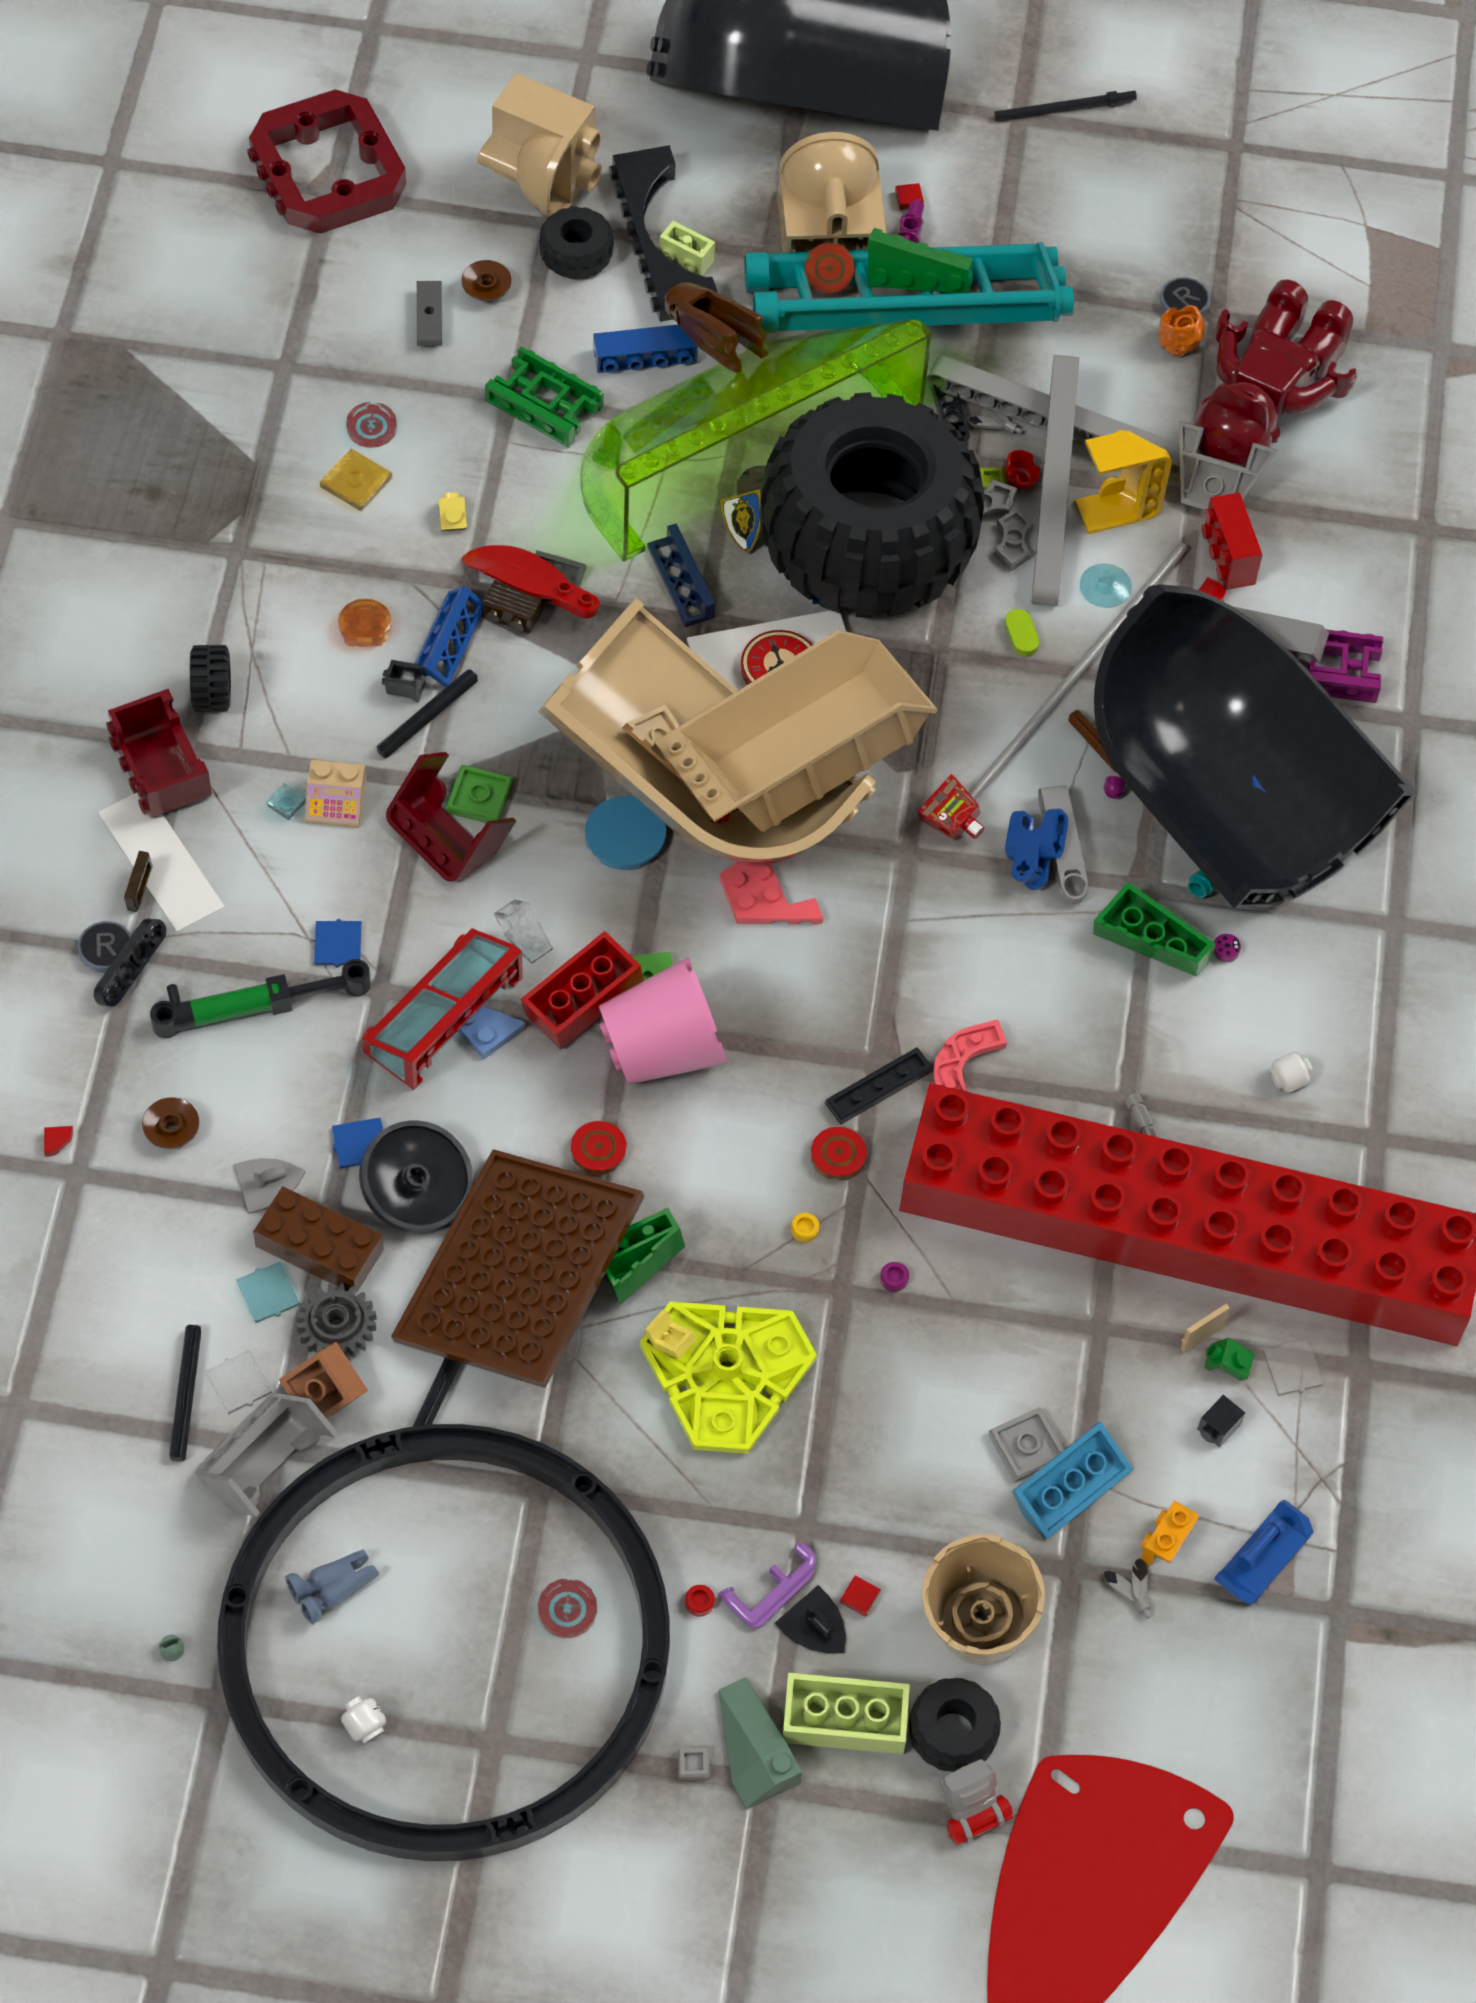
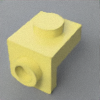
M445 493L443 498H438L441 530L467 529L465 498L459 497V493Z
M664 1310L645 1329L655 1349L676 1359H680L697 1340L693 1331L672 1322L668 1312Z

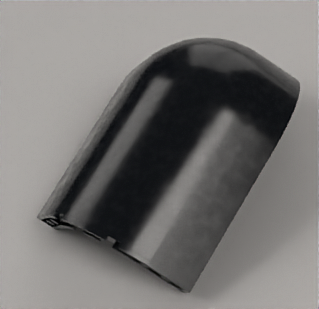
M666 0L658 19L655 36L651 39L650 49L653 52L651 61L647 64L646 73L650 76L651 81L938 131L950 63L951 49H946V37L951 36L949 8L947 0Z
M1163 584L1151 585L1144 591L1143 598L1139 603L1129 609L1127 617L1117 628L1105 648L1097 671L1094 688V715L1097 732L1104 752L1122 780L1234 909L1267 908L1280 905L1285 901V897L1292 895L1295 899L1320 885L1345 867L1342 862L1353 852L1358 856L1417 793L1290 651L1252 619L1216 597L1189 587ZM1252 776H1255L1265 792L1252 786Z

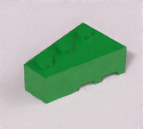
M668 1207L629 1226L604 1274V1278L620 1305L685 1248L680 1227Z

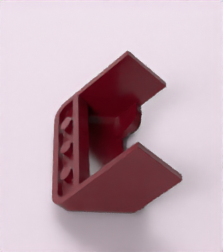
M447 752L419 755L388 806L386 819L388 824L444 880L448 882L459 881L498 852L516 820L514 818L487 821L483 829L473 839L441 807L446 798L447 791L445 784L437 775L449 754Z

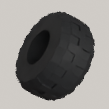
M571 206V208L560 209L548 217L541 227L539 237L541 258L549 269L569 279H584L598 274L607 267L613 255L614 238L611 225L600 213L590 208ZM570 242H582V243H580V244H574V243H570Z
M945 1678L930 1684L917 1697L910 1713L909 1734L914 1749L926 1763L945 1772H955L978 1760H987L996 1747L1000 1735V1712L993 1697L979 1684L964 1678ZM946 1714H959L969 1721L972 1730L961 1737L951 1736L940 1728L937 1720Z

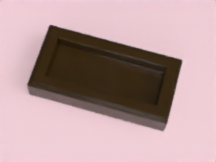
M139 850L124 895L127 910L132 912L139 910L153 867L150 855L145 851Z

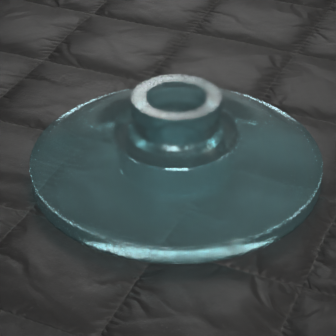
M1101 563L1093 565L1084 571L1080 579V590L1084 598L1099 607L1110 608L1124 603L1131 593L1132 584L1130 577L1123 569L1113 564Z

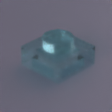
M285 783L267 800V806L288 821L306 803L305 796Z

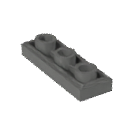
M416 281L417 346H442V281Z

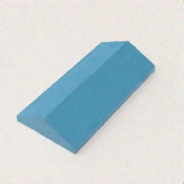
M1098 1422L1012 1492L1022 1515L1044 1539H1048L1134 1469L1102 1422Z

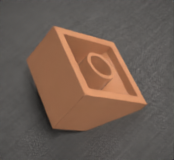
M337 1342L319 1351L279 1379L288 1395L311 1399L326 1419L368 1391Z

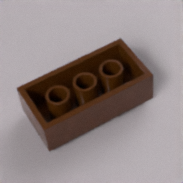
M284 1186L281 1187L253 1231L257 1248L337 1287L344 1283V1288L347 1292L352 1286H355L356 1294L384 1250L382 1234Z

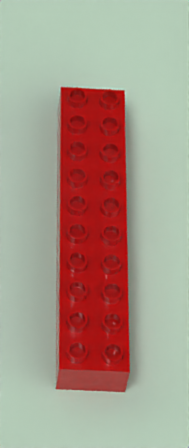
M929 1083L903 1182L899 1208L901 1212L1458 1347L1471 1318L1476 1291V1213Z

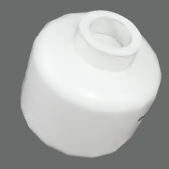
M1296 1052L1274 1060L1273 1069L1269 1070L1277 1090L1282 1089L1286 1093H1291L1307 1086L1310 1082L1309 1074L1313 1073L1308 1058L1302 1059Z
M358 1696L344 1705L347 1711L341 1716V1722L354 1741L362 1740L366 1744L385 1731L383 1726L386 1724V1718L373 1698L362 1700Z

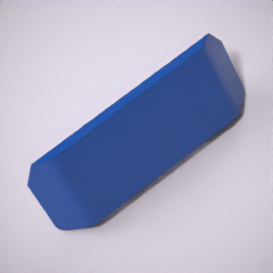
M1281 1500L1273 1512L1227 1565L1217 1573L1214 1578L1215 1581L1239 1600L1252 1605L1313 1534L1314 1531L1309 1518L1287 1500Z

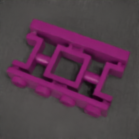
M1326 629L1329 634L1323 654L1340 656V669L1315 666L1316 662L1311 661L1308 664V672L1332 698L1376 703L1381 689V674L1368 673V661H1380L1384 638L1373 634ZM1348 652L1361 653V660L1348 658ZM1347 669L1360 670V677L1346 675Z

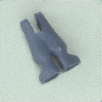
M364 1549L313 1569L306 1580H303L296 1573H290L285 1576L286 1584L297 1605L300 1604L301 1611L310 1624L313 1625L319 1622L323 1610L335 1608L356 1590L379 1576L374 1565L355 1572L356 1569L363 1566L369 1559ZM320 1592L318 1596L311 1597V1595Z

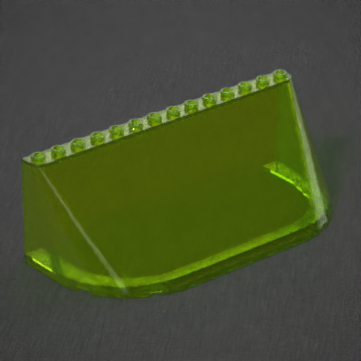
M906 320L778 337L764 342L763 348L769 353L763 359L750 350L737 354L742 365V371L739 373H735L719 363L626 409L608 421L597 432L583 457L580 470V488L583 503L589 517L620 559L625 562L645 551V544L628 523L629 488L858 373L867 379L883 398H887V394L903 396L906 403L917 405L920 402L923 404L932 333L921 321Z

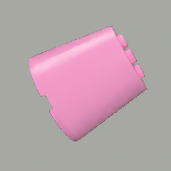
M689 958L679 961L599 1005L604 1020L603 1023L599 1024L606 1044H613L614 1048L609 1049L616 1070L622 1069L628 1085L728 1063L722 1043H719L715 1032H717L714 1020L694 970L692 971V964Z

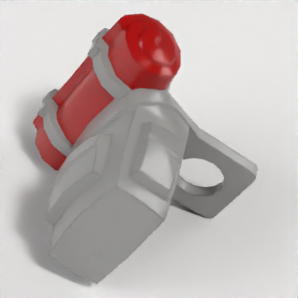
M982 1759L964 1766L939 1780V1784L942 1787L943 1800L952 1815V1818L947 1821L946 1829L949 1839L955 1845H960L964 1842L970 1843L973 1841V1838L997 1826L1003 1827L1005 1822L1013 1819L1012 1806L1008 1799L1002 1795L996 1796L995 1794L997 1781L994 1770Z

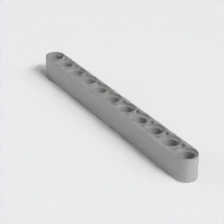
M1054 355L1031 600V603L1058 606L1079 357Z
M939 356L936 358L926 378L928 385L932 388L933 384L937 385V388L942 387L940 391L956 397L958 393L960 399L1047 430L1050 395L949 357ZM1075 406L1073 441L1086 445L1085 440L1112 434L1119 430L1131 431L1167 450L1172 460L1169 477L1180 479L1179 443L1083 407Z

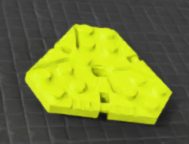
M670 1301L664 1308V1311L668 1312L672 1322L693 1331L697 1340L680 1359H676L655 1349L646 1333L640 1340L639 1346L648 1364L651 1366L663 1392L669 1394V1404L674 1410L694 1450L748 1454L779 1412L780 1403L787 1401L801 1379L816 1361L817 1354L796 1315L791 1310L737 1306V1312L725 1311V1305ZM724 1323L736 1324L735 1329L724 1328ZM731 1362L734 1365L731 1367L722 1366L721 1363ZM687 1386L688 1390L682 1393L679 1391V1388ZM764 1391L771 1395L770 1399L762 1395Z

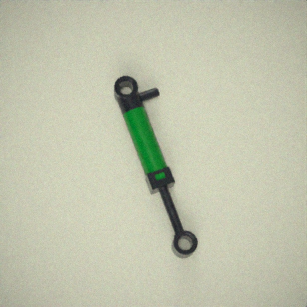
M352 959L344 964L341 976L288 987L285 974L266 978L265 984L181 1002L177 985L170 984L166 988L169 1001L157 1002L150 1010L152 1029L158 1037L171 1038L180 1030L271 1010L273 1015L292 1011V997L342 986L349 995L362 996L371 987L370 969L365 961ZM354 976H360V977H361V978H359V979H352V977H354ZM163 1018H170L168 1021H160Z

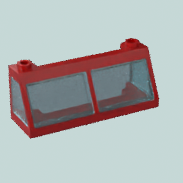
M473 928L465 935H460L449 952L374 1027L371 1026L365 1031L362 1036L363 1053L411 1089L415 1090L423 1081V1078L419 1076L420 1072L424 1067L429 1068L432 1065L431 1058L500 987L504 990L508 987V984L515 987L523 979L522 950L511 943Z

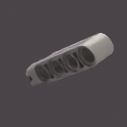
M1067 785L1039 788L1038 799L1042 820L1045 812L1049 809H1062L1068 817V829L1063 855L1058 859H1051L1062 898L1068 903L1077 904L1083 901L1087 895L1088 880Z

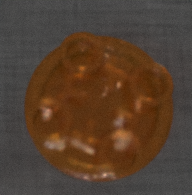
M357 599L348 603L341 610L338 617L339 631L348 646H381L386 642V637L390 633L391 616L388 609L382 603L373 599Z

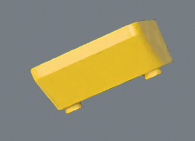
M1125 430L1085 440L1086 447L1099 475L1122 470L1120 477H1111L1103 482L1099 494L1075 499L1074 503L1087 533L1093 534L1150 520L1158 516L1162 511L1172 464L1168 451L1131 431Z

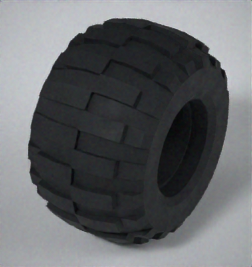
M871 392L854 393V396H851L848 400L836 397L825 401L824 404L818 405L816 410L810 409L790 424L785 437H779L767 461L766 471L762 478L759 518L765 546H768L772 563L779 574L783 573L786 579L790 580L791 586L809 600L815 597L820 599V605L836 613H840L844 609L856 612V617L872 618L875 613L886 612L888 617L905 614V612L911 610L912 605L920 608L925 604H929L941 597L948 584L953 586L961 577L977 547L984 512V488L979 463L973 449L968 450L964 436L947 419L939 420L938 414L934 413L932 408L920 402L917 405L906 403L903 396L887 394V398L872 397ZM854 491L878 492L896 497L904 502L892 506H868L854 502L843 496L842 493Z

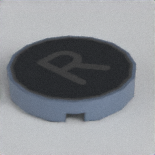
M1177 277L1169 280L1163 286L1160 304L1164 311L1171 308L1180 310L1188 305L1196 306L1203 316L1207 312L1210 295L1205 285L1198 280L1189 277Z
M101 921L92 924L79 937L78 951L81 961L89 966L91 970L105 973L131 937V933L125 926L117 922Z

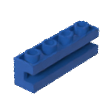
M678 324L593 333L594 357H596L597 373H612L622 370H638L641 368L664 367L677 364L686 365L697 362L698 346L682 331Z

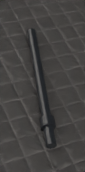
M1135 90L1120 93L1110 91L1106 92V95L994 111L995 121L1106 104L1108 107L1116 106L1119 102L1136 100L1137 94Z

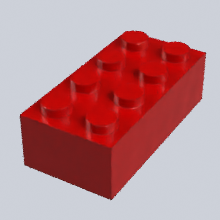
M603 931L521 998L524 1013L561 1050L602 1016L599 1005L644 981L642 968L606 931Z

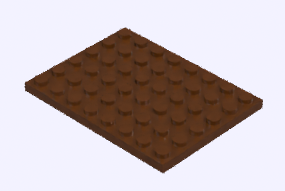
M492 1149L392 1333L393 1341L546 1388L644 1199L643 1192Z

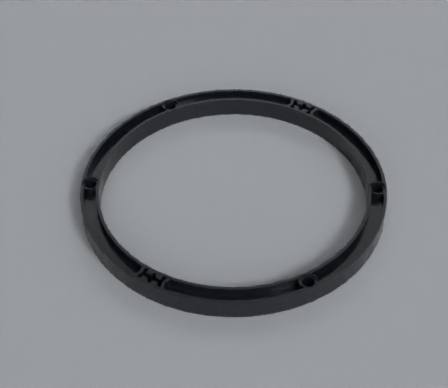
M430 1424L406 1427L377 1434L348 1445L322 1459L302 1473L262 1513L245 1538L236 1556L223 1592L218 1619L217 1651L219 1672L228 1713L239 1741L252 1764L268 1785L292 1809L315 1826L338 1839L368 1851L396 1858L420 1861H461L496 1855L542 1839L572 1822L592 1807L615 1785L642 1747L660 1707L666 1684L670 1652V1616L663 1579L646 1536L624 1504L593 1473L572 1458L546 1444L516 1433L466 1424ZM393 1446H396V1452H393ZM433 1460L481 1462L517 1471L557 1490L583 1510L610 1540L622 1559L631 1579L640 1612L642 1652L634 1690L623 1716L598 1753L575 1776L555 1791L532 1804L508 1814L482 1821L460 1824L428 1825L402 1822L378 1816L352 1806L327 1792L306 1776L275 1741L261 1716L249 1680L247 1639L252 1607L263 1576L282 1543L306 1516L338 1491L370 1475L410 1463ZM580 1485H587L591 1489L586 1492H581L577 1490V1487ZM241 1596L245 1598L240 1604L231 1603L234 1597ZM650 1670H655L660 1673V1676L656 1679H650L645 1674ZM298 1788H304L308 1791L304 1797L298 1798L292 1795L294 1790ZM525 1820L527 1821L528 1830H526V1825H524ZM513 1827V1830L517 1831V1834L511 1835L510 1831H507V1829ZM496 1830H498L500 1840H496Z

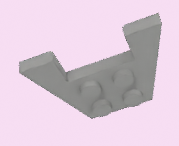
M1179 421L1181 503L1205 510L1208 508L1211 497L1239 492L1242 499H1244L1278 451L1271 447L1253 443L1246 467L1197 453L1204 428Z

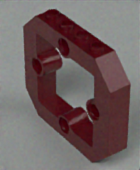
M334 89L264 112L249 136L250 148L247 149L249 160L257 165V174L261 181L265 180L269 197H274L278 214L280 216L283 215L288 224L321 234L393 210L406 186V168L368 99ZM351 122L359 136L360 159L367 164H374L380 176L358 184H354L349 179H340L332 185L331 193L304 201L292 179L291 165L287 161L282 160L275 146L295 139L301 144H313L319 139V131Z

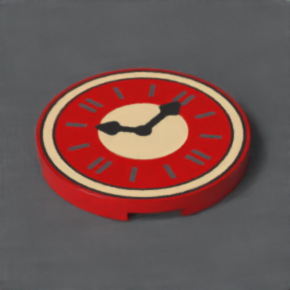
M771 630L757 635L748 642L742 652L740 669L747 685L813 644L802 635L787 630Z

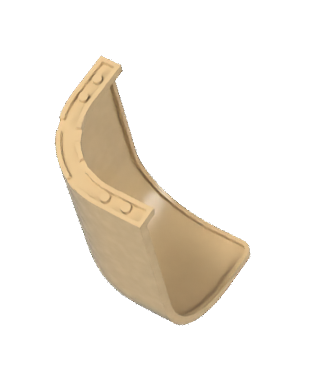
M637 598L630 603L577 664L576 667L580 669L576 675L570 673L538 710L543 717L680 837L703 852L723 859L740 862H764L787 857L805 850L823 840L841 823L850 821L859 810L856 805L864 800L867 801L877 789L873 786L876 780L869 774L861 777L853 776L824 794L820 800L812 801L781 820V823L776 827L773 825L764 832H761L740 809L730 813L728 822L722 821V824L711 822V818L686 785L622 727L627 722L663 705L667 706L679 726L734 694L737 690L643 608L644 604Z

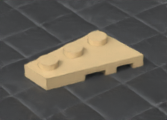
M666 705L639 716L622 727L680 779L655 744L656 740L679 727V724Z

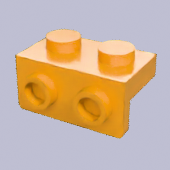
M1174 1500L1168 1511L1163 1509L1155 1521L1157 1528L1154 1533L1148 1532L1142 1541L1140 1548L1144 1550L1141 1559L1150 1566L1156 1557L1171 1563L1197 1522L1199 1515Z

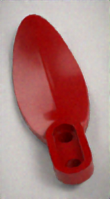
M488 545L473 549L461 558V562L465 566L521 592L543 599H550L555 605L580 618H592L598 613L599 600L595 595L568 582L565 576L552 564L525 549L508 545Z

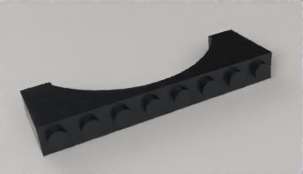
M670 145L612 155V166H609L610 179L616 182V198L622 201L620 204L622 217H627L628 220L626 222L628 236H633L634 239L632 241L634 255H639L640 258L638 260L640 274H645L646 277L644 279L646 293H651L652 296L650 298L651 309L653 313L657 312L659 322L673 320L666 312L664 297L671 287L679 283H693L717 292L712 276L704 277L690 272L663 255L650 239L645 227L644 217L653 197L668 181L675 180L676 163Z

